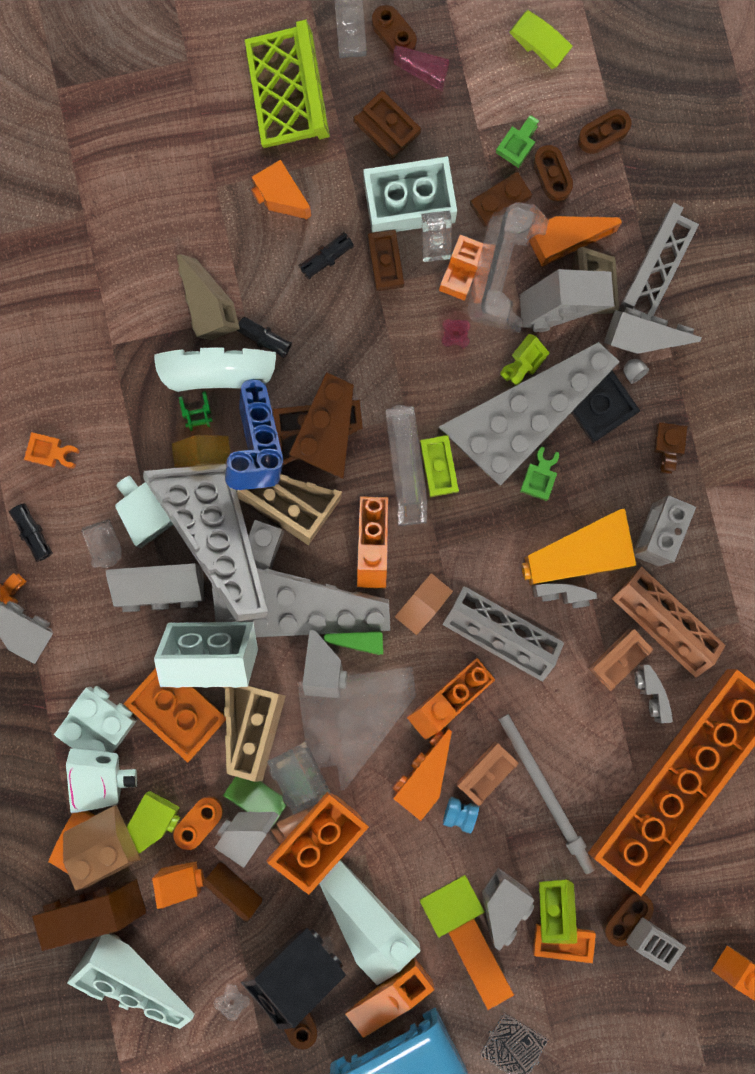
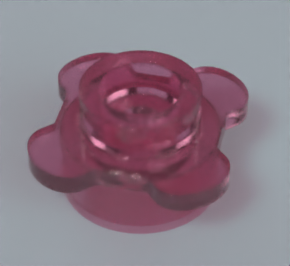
M447 319L443 322L442 326L445 329V334L442 338V344L444 346L459 345L461 348H465L469 345L470 340L467 336L470 323L467 320L452 321ZM458 331L459 335L455 336L453 332Z

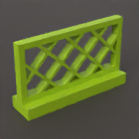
M307 19L296 22V27L245 39L262 147L268 148L318 136L319 140L329 138L330 134L313 32ZM294 37L295 45L289 54L279 48L284 39ZM266 45L270 49L263 60H260L254 56L253 47ZM275 52L286 58L278 70L268 65ZM291 62L297 65L300 70L294 80L283 75ZM264 68L274 74L266 87L258 82V77ZM280 78L290 84L282 97L271 91ZM295 88L304 94V98L298 107L287 101ZM268 95L279 101L271 114L264 110L262 106ZM284 105L294 111L287 123L276 118ZM301 115L308 120L309 129L296 131L292 128V125ZM273 121L283 127L278 136L267 137V129Z

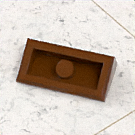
M219 862L203 881V885L244 922L250 920L263 901L262 897L222 862Z

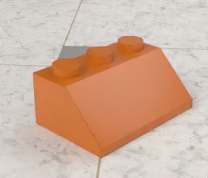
M327 792L266 861L309 895L369 826L340 797Z

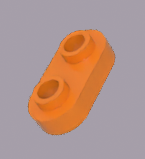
M208 796L200 799L174 830L173 837L178 847L184 850H192L205 839L223 816L221 802L215 797ZM206 807L210 808L213 812L210 818H206L202 813ZM185 830H190L193 833L192 840H186L183 837Z

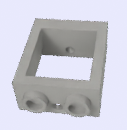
M669 495L653 503L634 548V556L655 566L675 562L696 507ZM676 528L681 530L680 535L675 534Z

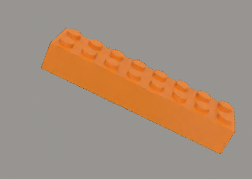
M727 669L589 850L588 854L641 897L754 748L755 683L737 669Z

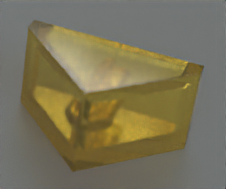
M194 435L172 443L175 468L227 464V458L231 454L228 436Z

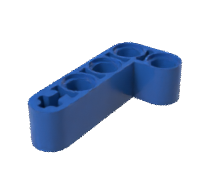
M251 379L242 384L239 401V411L248 450L233 452L227 458L225 481L230 488L235 490L275 486L280 480L283 466V455L267 388L261 381Z

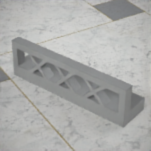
M673 203L666 213L619 310L624 312L625 307L637 310L634 306L638 298L648 296L651 308L648 314L642 312L640 318L650 321L651 317L654 316L699 224L680 215L684 207ZM676 223L690 229L685 238L675 241L672 230ZM682 244V246H681V248H680V250H679L678 247H677V245ZM672 247L675 260L663 265L660 254L663 249ZM670 268L668 274H666L665 269ZM660 271L663 284L660 287L651 289L648 278L650 274ZM658 292V294H657V296H656V298H655V300H654L653 293Z
M465 586L462 588L442 624L542 682L556 665L564 642ZM464 598L475 603L477 609H471L462 604ZM494 614L498 616L502 623L498 624L492 621L489 615ZM519 628L524 631L527 638L517 635L514 629ZM540 643H545L554 648L552 654L543 650Z

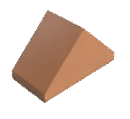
M431 573L397 613L395 618L417 635L437 613L453 591Z

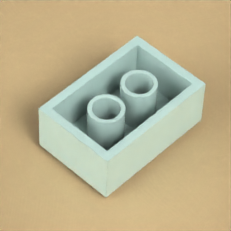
M448 156L363 169V182L372 233L395 229L396 232L455 223L457 206Z
M254 622L168 623L154 657L160 687H248L258 652Z

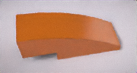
M472 919L450 931L449 935L487 1010L513 997V991L476 920Z

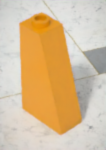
M619 509L524 557L525 563H521L524 580L529 579V584L535 585L636 566L625 509Z

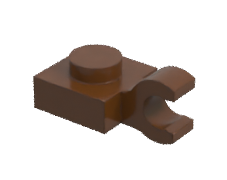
M661 422L657 424L654 452L662 453L660 473L672 474V471H676V455L683 456L685 454L688 426Z

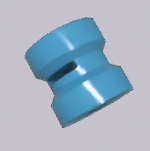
M450 797L442 824L450 828L456 825L463 832L471 834L477 820L479 806L473 803L461 804L460 799Z

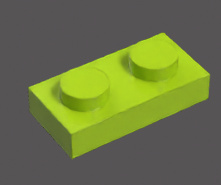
M449 436L420 440L430 497L458 493L459 489Z

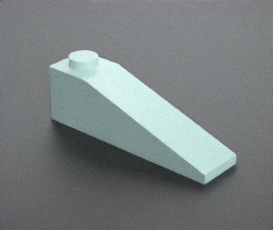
M341 859L319 883L357 965L377 986L399 973L421 951L419 941Z
M109 933L98 936L92 942L67 984L93 998L102 1001L105 995L120 1001L119 1007L126 1010L129 1007L143 1009L146 1017L179 1029L193 1020L195 1015L147 963L115 934Z

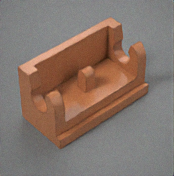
M628 629L588 669L611 692L643 659L652 653L653 649L635 629Z
M494 741L456 782V785L480 806L519 763L499 743Z

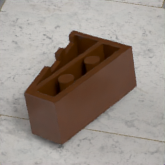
M352 400L348 435L363 429L360 400ZM311 405L273 409L275 426L283 455V465L298 459L289 453Z

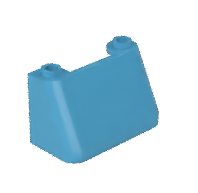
M436 1007L422 1014L424 1021L418 1025L419 1027H417L416 1023L410 1025V1030L360 1057L357 1054L353 1055L351 1063L347 1062L343 1056L331 1062L330 1074H468V1071Z

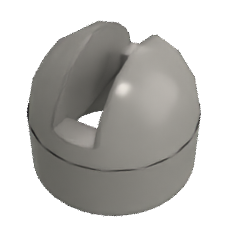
M631 359L624 365V375L631 384L639 381L649 371L646 364L639 359Z

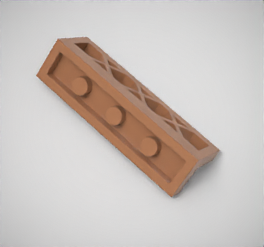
M642 566L636 570L631 579L611 598L695 678L715 665L726 646ZM641 579L647 585L649 591L645 590L637 581ZM661 600L669 606L670 611L662 606ZM682 620L690 626L691 631L683 625ZM703 640L708 642L714 648L713 652H711L705 646Z

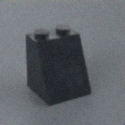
M308 928L299 930L241 982L278 1029L295 1028L346 976L345 972L341 969L343 964L340 959L333 953L329 954L322 946L324 942L320 935L314 930L310 931Z

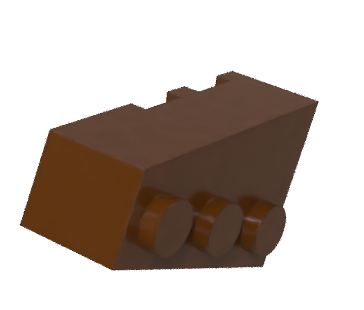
M326 372L289 453L344 479L353 384Z
M135 879L113 887H101L88 895H85V893L76 894L67 898V902L60 903V899L42 905L43 911L33 915L32 918L41 949L45 951L119 931L147 912L138 881Z

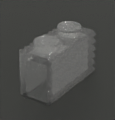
M306 742L292 747L267 761L270 767V775L277 781L283 793V801L286 806L290 807L293 815L316 805L327 792L331 793L328 790V785H326V780L320 774L321 770L318 769V764L312 758L313 754L310 753V748L307 747Z

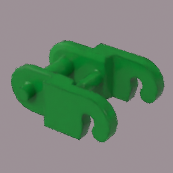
M206 391L202 392L205 405L201 409L189 411L184 405L183 396L179 397L182 416L188 420V423H185V425L190 428V431H193V427L204 424L209 428L210 422H213L212 418L208 417V414L212 412ZM204 412L205 418L192 421L191 415Z

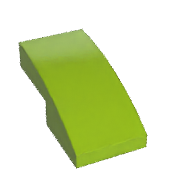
M529 10L523 13L509 31L527 52L533 50L551 69L556 68L573 47L557 30Z

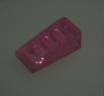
M395 46L393 64L432 87L443 91L448 75L449 59Z

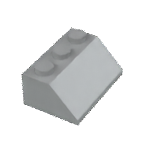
M196 563L106 570L113 606L122 607V612L140 611V606L151 605V610L169 609V604L180 603V608L198 607V602L205 601L204 572L201 566Z

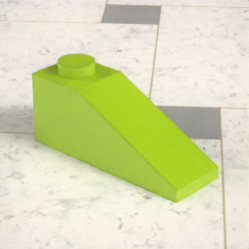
M151 791L144 795L127 826L138 854L161 839L167 831L172 833L181 818L177 816L180 809L179 806Z

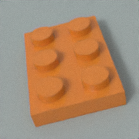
M156 668L123 703L187 763L191 761L226 721L224 713L195 687H160Z

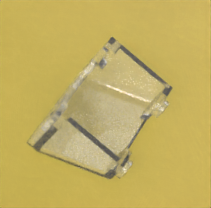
M515 203L495 212L491 216L467 305L468 316L473 321L482 325L520 333L523 318L514 313L512 308L513 301L509 300L502 293L514 243L528 246L529 240L533 236L546 234L549 220L536 205Z

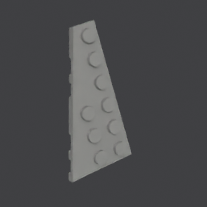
M598 342L439 426V429L445 435H448L452 442L501 486L620 361Z
M227 464L144 471L143 479L235 620L244 621L266 618L268 610L237 491L230 488L225 481Z
M257 568L268 610L266 618L236 621L212 584L215 622H254L256 637L309 635L310 630H314L318 634L390 631L389 599L357 591L349 592L337 589L334 585H321L310 582V579L267 568L265 570Z

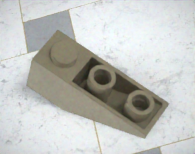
M182 254L177 255L178 271L183 280L186 292L185 300L190 309L191 325L196 337L214 340L239 330L233 301L196 258Z

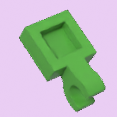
M530 115L520 130L512 126L496 149V154L519 168L535 145V141L531 139V136L538 128L539 120Z

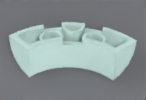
M200 348V351L185 352L183 349L155 354L154 357L156 371L161 381L169 389L180 392L203 388L241 389L242 384L251 379L259 380L266 386L275 369L276 352L243 348L242 351L224 352V348Z

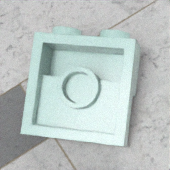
M98 686L94 688L86 687L68 711L70 713L54 735L72 749L114 753L137 720L132 717L133 713L124 704L119 703L116 705L108 699L110 695Z

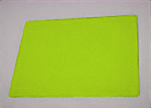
M465 875L420 900L439 938L485 912Z

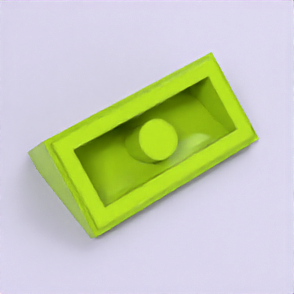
M567 879L539 882L542 943H577L574 884Z

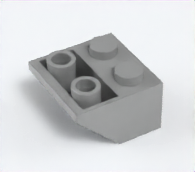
M498 868L482 891L489 935L494 947L500 951L504 944L509 946L517 934L515 928L521 919L525 921L531 915L534 909L532 904L534 898L526 887Z

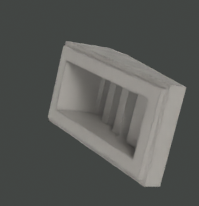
M643 917L626 940V943L636 952L668 971H671L686 949L684 944ZM653 937V939L651 940V942L649 943V945H648L647 948H646V945L648 944V942L650 941V939ZM667 943H669V944L667 945V947L665 948V950L662 952V954H661L660 957H659V954L661 953V951L663 950V948L665 947V945H666Z

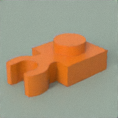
M31 432L24 460L55 468L56 460H58L67 468H75L76 464L67 462L66 456L70 452L79 454L80 450L71 445L60 448L62 442L60 439Z

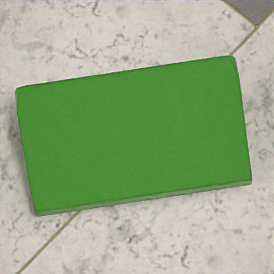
M239 777L234 778L223 794L224 797L246 812H275L280 816L289 802L288 799L261 781L254 782Z

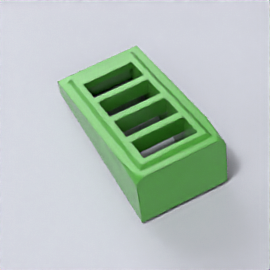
M381 631L324 635V641L329 644L383 655V634Z

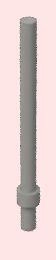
M509 714L501 717L498 720L566 838L568 850L571 855L576 856L585 874L593 872L596 868L585 850L587 847L585 842L574 831Z

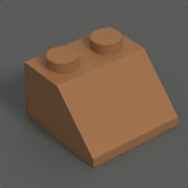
M117 805L63 833V863L75 891L90 887L141 860Z

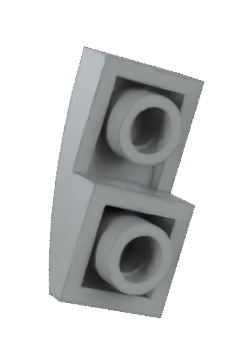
M540 584L532 586L534 598L542 597V602L560 599L559 593H562L564 604L572 603L573 608L590 606L589 600L597 599L595 592L568 584Z
M638 665V671L634 673L635 686L637 689H640V694H652V699L649 700L651 717H654L655 722L672 723L673 719L669 700L660 679L650 665Z

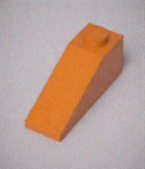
M556 216L549 220L545 217L531 225L532 228H530L527 238L541 266H545L577 251L580 247H585L617 232L622 221L620 217Z

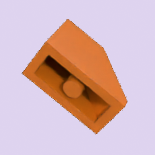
M281 160L252 176L254 187L251 191L259 204L264 202L270 211L304 219L311 217V209L308 202Z
M197 861L161 868L152 878L157 909L165 908L199 895L201 887H204V874L202 869H198Z

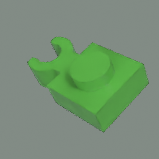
M541 447L536 454L538 466L529 464L520 492L547 501L557 473L550 471V468L557 463L559 452H555L552 460L548 461L543 458L545 448Z

